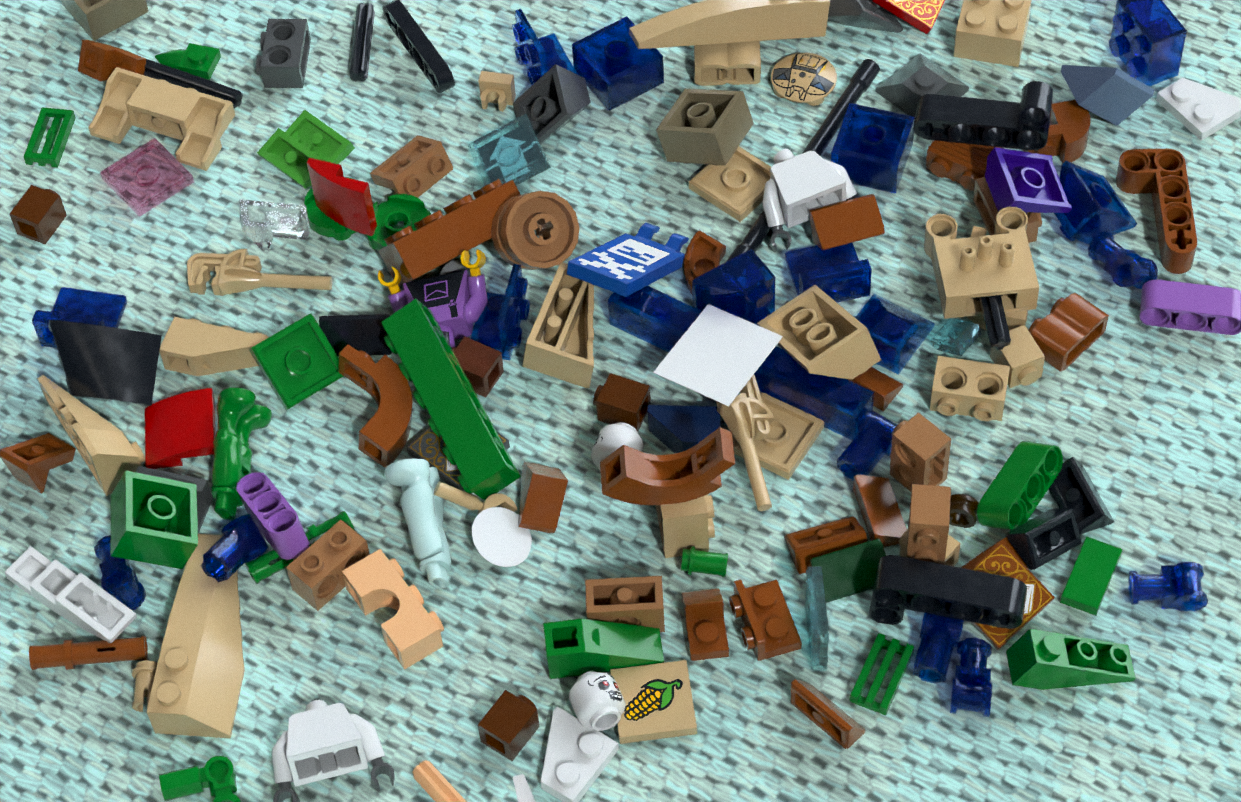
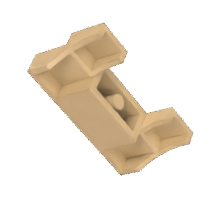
M116 67L106 81L101 104L88 128L92 136L117 144L121 143L132 125L182 140L179 149L175 153L177 162L207 171L222 148L220 138L234 118L235 111L231 101L198 92L193 88L174 85L166 80L154 79Z

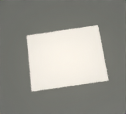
M708 304L653 373L729 407L783 336Z

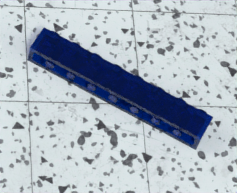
M646 286L627 297L613 292L608 299L610 325L667 352L671 351L702 312L650 286ZM775 346L754 373L760 393L768 394L823 420L825 428L854 442L873 416V391L847 379L810 374L788 353Z

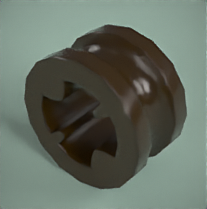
M964 494L951 495L949 524L963 528L973 527L977 520L978 501Z

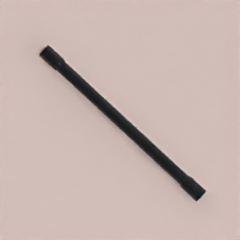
M871 59L863 60L850 79L849 85L802 154L808 151H815L821 156L861 95L867 91L879 73L880 67L875 61ZM764 210L745 238L736 246L723 265L722 272L726 277L734 280L740 279L753 260L754 253L772 227L767 225Z

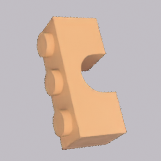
M379 549L342 571L346 590L365 616L382 607H390L398 611L391 619L382 623L381 628L385 644L404 670L443 647L441 632L444 631L441 620L434 611L428 613L423 607L424 600L421 593L414 584L408 586L403 580L405 577L404 572L395 558L389 560L383 551Z

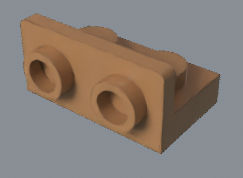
M417 135L370 172V175L376 185L392 189L396 194H407L418 198L452 171L453 165L441 141Z

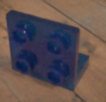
M522 9L515 10L516 23L512 24L513 34L518 42V46L514 47L515 55L519 64H525L528 68L527 76L531 86L555 64L577 74L556 35L553 33L538 38Z
M853 243L822 250L816 245L785 253V261L797 295L816 285L836 302L870 296L872 269L868 259L859 261Z
M513 264L505 295L487 292V305L478 321L475 322L471 335L472 340L500 351L503 360H510L513 349L520 347L522 340L521 320L527 321L530 311V300L525 299L528 281L527 278L522 277L520 264Z
M63 287L60 289L52 311L36 310L32 323L41 346L57 348L53 333L48 327L49 320L118 328L128 301L124 295Z

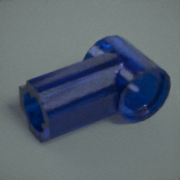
M871 410L868 412L858 427L856 437L837 459V468L841 470L845 477L854 481L855 475L868 476L884 455L890 456L892 433L898 424Z
M250 514L242 515L232 520L221 529L223 536L203 555L201 567L207 576L216 579L218 582L228 580L244 563L257 558L268 549L267 542Z
M924 613L920 630L921 642L914 663L913 675L918 676L922 681L934 684L946 681L954 646L958 647L964 620Z

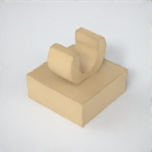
M481 71L478 81L482 109H487L488 103H497L499 111L503 112L507 105H513L516 97L514 75Z

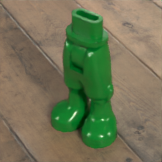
M237 387L223 389L219 393L217 402L218 431L213 441L214 461L211 492L212 497L216 500L214 511L225 520H235L237 507L243 505L236 487L241 478L251 473L252 451L248 443L251 431L267 427L271 422L272 416L269 408L255 404L256 396L252 391Z

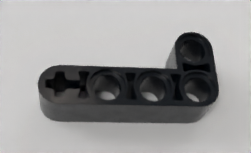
M1040 81L1027 83L1022 89L1020 103L926 94L917 101L913 129L917 136L927 140L1022 150H1039L1046 146L1048 140L1053 89L1050 85Z
M887 555L881 557L878 561L869 616L877 623L897 625L903 620L904 611L907 609L1012 629L1019 627L1023 622L1027 586L1024 582L1011 577L902 556Z

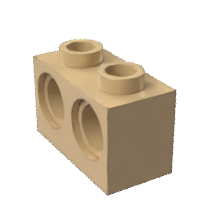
M938 356L932 386L930 411H937L946 416L956 414L971 416L981 421H1002L1010 366Z

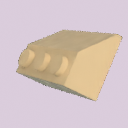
M813 285L757 323L758 326L783 336L777 345L810 374L852 380L881 361L867 327L816 285Z

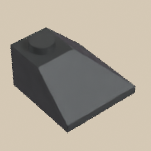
M830 0L828 22L833 20L842 25L899 33L903 30L893 13L872 0Z
M920 53L880 84L875 92L915 119L917 101L921 96L939 94L962 97L969 91V87Z
M555 64L513 103L518 128L530 122L538 143L541 145L583 111L591 101L585 78Z

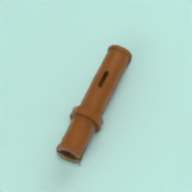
M146 636L115 639L111 644L104 640L74 643L73 639L64 640L63 644L32 645L29 647V661L32 670L65 666L66 670L75 669L76 665L148 659Z

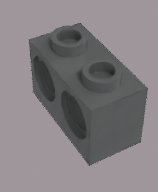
M268 18L266 32H262L260 38L262 56H257L256 59L257 75H262L264 88H303L311 44L307 19Z

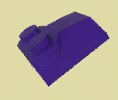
M993 148L987 156L985 179L998 212L1002 208L1009 206L1020 208L1026 214L1028 212L1069 213L1072 206L1068 202L1051 155Z

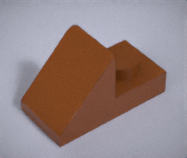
M47 433L1 449L0 458L15 479L42 494L49 470L72 462L76 448Z
M719 588L683 592L682 602L691 661L729 657L724 621V603Z

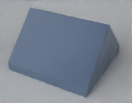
M1062 65L1061 73L1078 105L1115 126L1123 122L1148 101L1154 93V89L1118 68Z

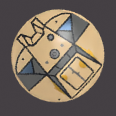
M795 53L782 58L776 63L771 73V82L774 94L777 97L816 106L823 103L824 98L835 88L837 73L834 66L820 55Z

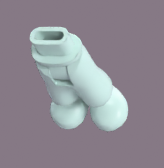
M402 459L391 463L384 470L385 476L391 485L401 486L403 494L400 497L401 507L408 525L414 555L421 560L419 563L420 571L427 575L429 584L436 589L446 588L450 585L447 573L451 570V557L443 529V498L434 495V489L440 481L438 469L436 467H429V462L424 459Z

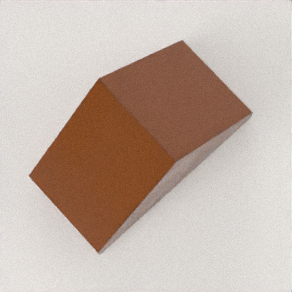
M524 461L522 465L518 527L555 533L568 484V479L559 468Z

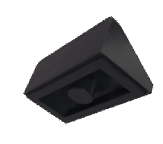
M390 314L319 316V326L337 356L348 344L357 351H364L370 356L392 354L384 340V337L388 334L381 323Z
M1074 457L1062 463V468L1049 490L1059 508H1073L1079 535L1112 524L1114 520L1083 465Z
M1073 508L1050 509L1006 533L1009 542L1030 570H1035L1082 544Z

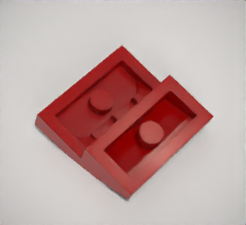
M309 158L307 167L316 206L340 225L356 232L373 236L377 223L369 183L344 177L340 164Z
M212 388L177 394L145 408L146 468L160 469L183 466L182 458L214 455L213 441L216 436L215 399Z

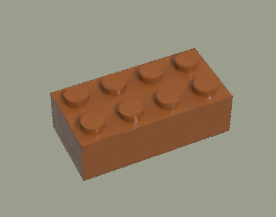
M497 179L473 192L474 200L469 194L443 208L446 215L443 216L441 210L416 222L414 224L417 229L416 231H413L411 226H408L384 239L387 246L378 252L393 280L395 273L391 266L399 270L401 274L399 287L403 283H408L461 255L464 250L468 251L491 239L492 221L499 207L511 197L521 195L513 179L505 184H502L500 179Z

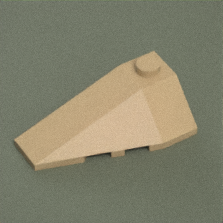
M42 375L37 378L46 401L101 489L108 496L114 491L125 470L136 472L138 466L142 467L141 463L146 461L141 448L136 441L130 444L121 430L46 376Z

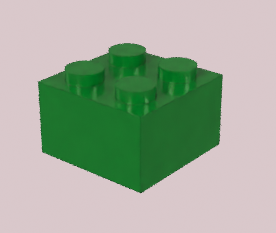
M125 470L110 496L111 556L183 569L198 546L197 484Z

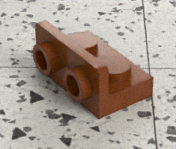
M741 579L734 581V595L729 596V602L734 617H741L745 627L741 628V634L746 649H753L758 661L802 649V641L777 579L748 588L744 587Z

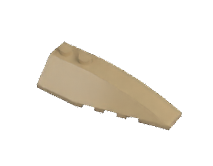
M704 0L663 13L630 27L629 35L638 49L824 37L826 35L830 0Z
M198 534V546L186 563L168 619L147 707V715L155 733L231 739L245 672L240 622V598L238 594L236 542L234 536Z

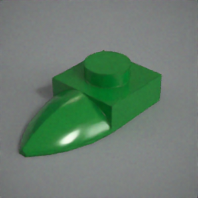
M189 43L187 49L163 52L155 55V58L160 64L210 80L221 58V54L218 48Z

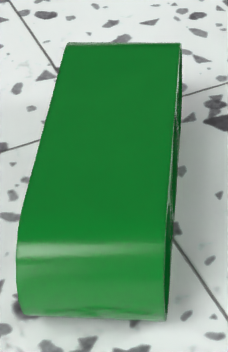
M1030 441L1020 442L982 496L977 508L979 523L982 526L1008 531L1026 523L1062 468L1063 454L1059 446Z

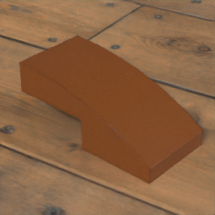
M82 40L79 72L98 81H107L116 67L144 75L146 58L107 44Z

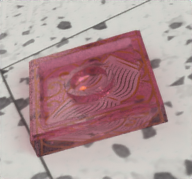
M156 138L100 172L102 179L139 217L194 183L193 175Z

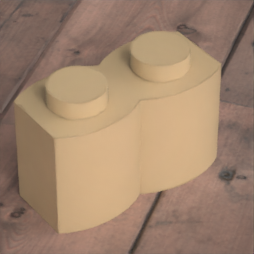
M760 41L694 45L695 84L707 86L724 85L726 83L732 85L760 83Z

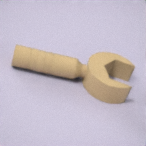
M441 481L437 483L434 489L435 496L449 500L469 510H478V514L485 509L499 506L513 512L517 510L514 501L504 494H492L482 502L477 496L449 486Z

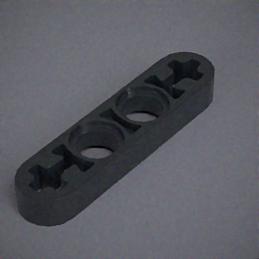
M394 0L383 5L382 10L387 24L438 93H442L453 88L455 81L450 68L402 2Z

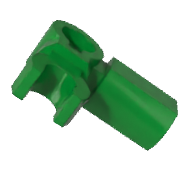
M212 757L203 768H199L196 765L159 774L164 801L202 793L204 788L209 787L210 795L215 798L213 802H241L238 796L233 794L237 791L236 773L231 760L227 757Z

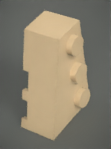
M562 262L556 271L527 339L522 367L581 387L590 388L594 368V285L567 275L568 264Z

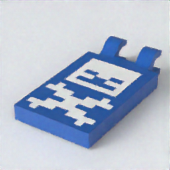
M644 223L636 236L625 233L568 261L567 275L627 297L682 268L685 254L681 253L680 250L683 244L688 242L689 238L674 233L670 236L666 245L651 240L652 236L659 232L660 227Z

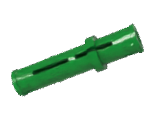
M342 511L339 515L317 526L311 524L306 527L307 531L305 534L309 541L328 531L340 520L344 521L354 531L355 529L347 513ZM273 549L255 560L245 563L255 584H258L261 580L286 568L295 559H281L269 565L270 561L279 557Z

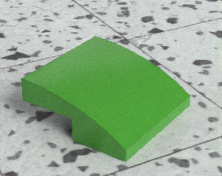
M304 110L286 132L278 128L257 153L306 189L312 185L307 167L309 158L339 164L355 147L349 140Z

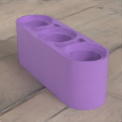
M1151 280L1142 286L1140 320L1150 326L1236 335L1241 332V291L1218 286Z
M250 473L241 478L237 483L236 489L251 521L279 557L287 560L297 558L309 548V541L295 510L264 473Z

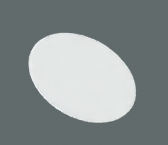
M491 507L480 512L475 518L472 525V540L477 551L487 561L501 567H512L522 563L529 555L532 545L530 530L518 527L519 515L502 507Z

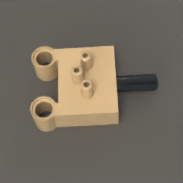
M1009 206L1002 208L996 215L994 235L956 239L957 222L954 218L946 214L933 215L926 222L924 251L932 260L944 319L983 315L990 346L996 347L997 350H1002L1011 343L1005 312L1033 310L1037 307L1039 284L1026 234L1028 223L1026 213L1017 207Z

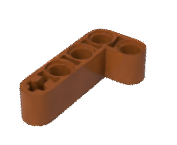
M1168 148L1132 149L1123 152L1120 156L1117 170V187L1125 193L1152 194L1161 263L1171 273H1186L1193 265L1197 248V235L1184 156L1179 151Z

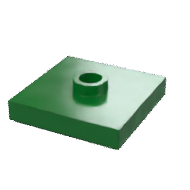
M312 313L249 349L286 410L344 377L339 373V358Z

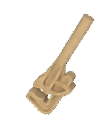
M247 249L235 250L229 254L197 253L187 261L190 293H197L199 295L205 294L207 289L206 283L211 278L210 271L216 274L211 283L213 293L220 296L261 287L331 290L332 277L261 273L260 258L255 255H249Z
M753 375L729 407L717 401L716 404L718 413L722 416L740 445L758 511H766L772 507L755 448L754 438L759 441L763 440L770 432L769 425L775 418L770 409L763 403L756 377Z

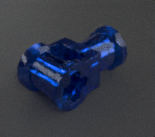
M1107 231L1101 232L1089 244L1088 256L1105 264L1103 269L1112 276L1116 285L1120 287L1134 286L1142 289L1146 282L1157 280L1158 269L1153 260L1141 257L1134 250L1124 249L1114 241V236Z
M111 535L103 537L94 547L96 557L102 561L99 564L102 573L101 586L129 609L135 610L144 602L146 590L138 581L136 571L128 559L111 556Z
M1181 562L1175 565L1161 566L1159 574H1138L1137 571H1129L1128 593L1131 605H1137L1139 601L1161 600L1162 609H1176L1179 611H1198L1203 609L1208 604L1207 594L1202 591L1201 579L1204 576L1203 566L1196 562Z
M967 638L959 641L957 644L960 665H956L955 676L952 680L950 713L956 714L958 710L982 712L983 717H989L992 682H990L991 669L987 668V658L992 654V646L983 639Z

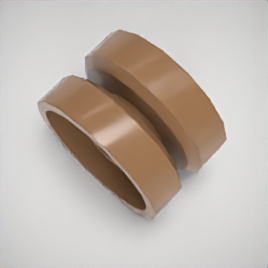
M535 191L511 197L499 207L492 221L491 236L495 250L505 262L518 269L536 270L560 265L571 256L578 243L580 227L576 212L567 200L553 192Z

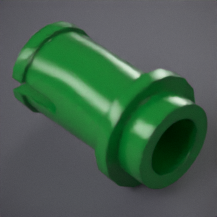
M691 546V549L684 548L681 571H687L690 576L692 572L725 577L728 553L695 550V546Z

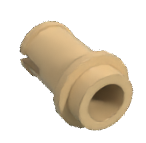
M149 660L140 661L136 664V668L132 670V677L135 679L132 708L136 711L143 712L144 697H147L148 707L157 662Z

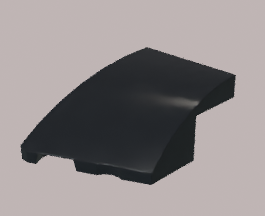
M49 320L48 327L53 333L59 352L57 355L61 367L64 368L65 380L72 396L99 401L114 400L145 406L152 405L162 335L93 324Z

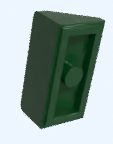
M875 539L812 558L810 560L809 574L820 600L822 574L826 603L873 589L878 561L881 557L886 556L881 540Z

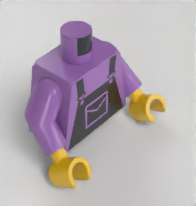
M476 249L477 261L474 264L470 263V255L467 250L461 253V263L465 267L470 268V274L468 270L403 283L404 289L400 290L398 285L401 281L399 270L391 266L395 273V278L389 283L385 282L382 271L379 270L378 272L379 282L389 288L390 294L388 298L394 313L415 298L432 311L451 348L455 347L454 340L464 338V336L469 337L472 334L473 323L478 321L488 302L485 275L481 274L480 268L486 263V256L478 249Z

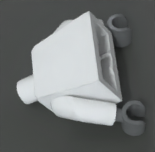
M783 149L774 156L773 161L775 164L770 168V180L765 183L762 202L767 225L772 227L773 235L769 240V247L773 252L777 251L775 238H783L787 249L792 242L790 234L783 230L782 224H785L787 228H791L810 220V210L855 199L854 195L857 192L843 166L822 159L815 151H808L794 156L791 150Z
M314 700L306 706V711L293 714L289 717L288 730L282 733L272 749L275 784H279V790L275 793L273 802H283L287 798H293L292 802H300L296 793L291 789V782H294L296 787L367 769L368 762H371L373 766L371 784L375 790L380 791L376 778L380 774L388 775L393 786L395 781L394 769L388 763L383 762L382 757L385 754L375 727L357 714H349L342 703L327 705L322 700Z

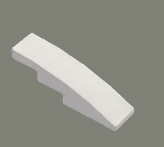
M31 546L5 571L8 580L43 605L110 644L137 618L135 612L81 572L76 575L56 559L51 562Z

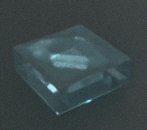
M949 318L930 341L936 350L962 356L982 333L979 325L976 323Z

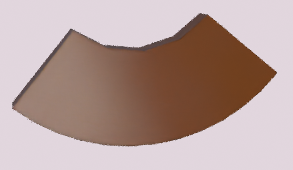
M698 230L691 239L685 253L684 273L690 293L705 309L708 304L717 307L732 291V284L723 277L720 270V261L726 254V246Z

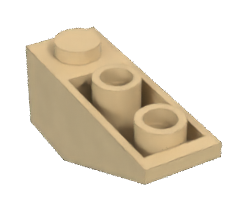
M174 316L159 352L166 370L193 376H203L259 366L249 349L269 337L262 333H249L235 330L230 326H216L193 318L184 319Z

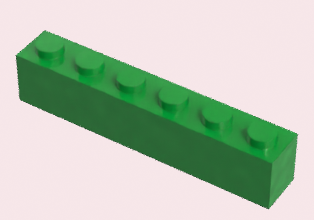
M415 298L381 323L388 334L384 337V340L394 354L399 355L402 362L398 366L402 374L409 382L412 381L416 390L413 391V395L423 409L428 410L431 417L427 421L433 432L438 437L443 438L446 446L442 450L450 463L454 466L457 465L461 473L457 478L463 489L467 493H474L485 500L490 495L498 493L519 479L521 476L432 311Z

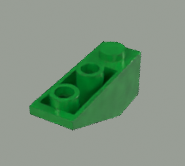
M582 618L543 623L550 679L581 676L589 671L606 673L610 672V669L664 663L659 628Z
M1030 628L1006 650L1012 685L1044 690L1132 682L1136 679L1129 646L1126 644Z

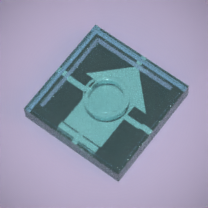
M527 114L468 144L484 186L497 179H500L502 184L513 179L517 186L551 168Z
M821 566L808 567V570H806L805 615L811 670L817 672L827 671L829 628Z

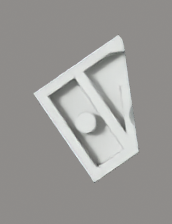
M1185 78L1179 79L1157 93L1156 101L1201 141L1241 117V98Z
M557 706L553 710L541 777V789L562 802H579L619 750L618 742L594 730L592 727L582 726L576 717Z

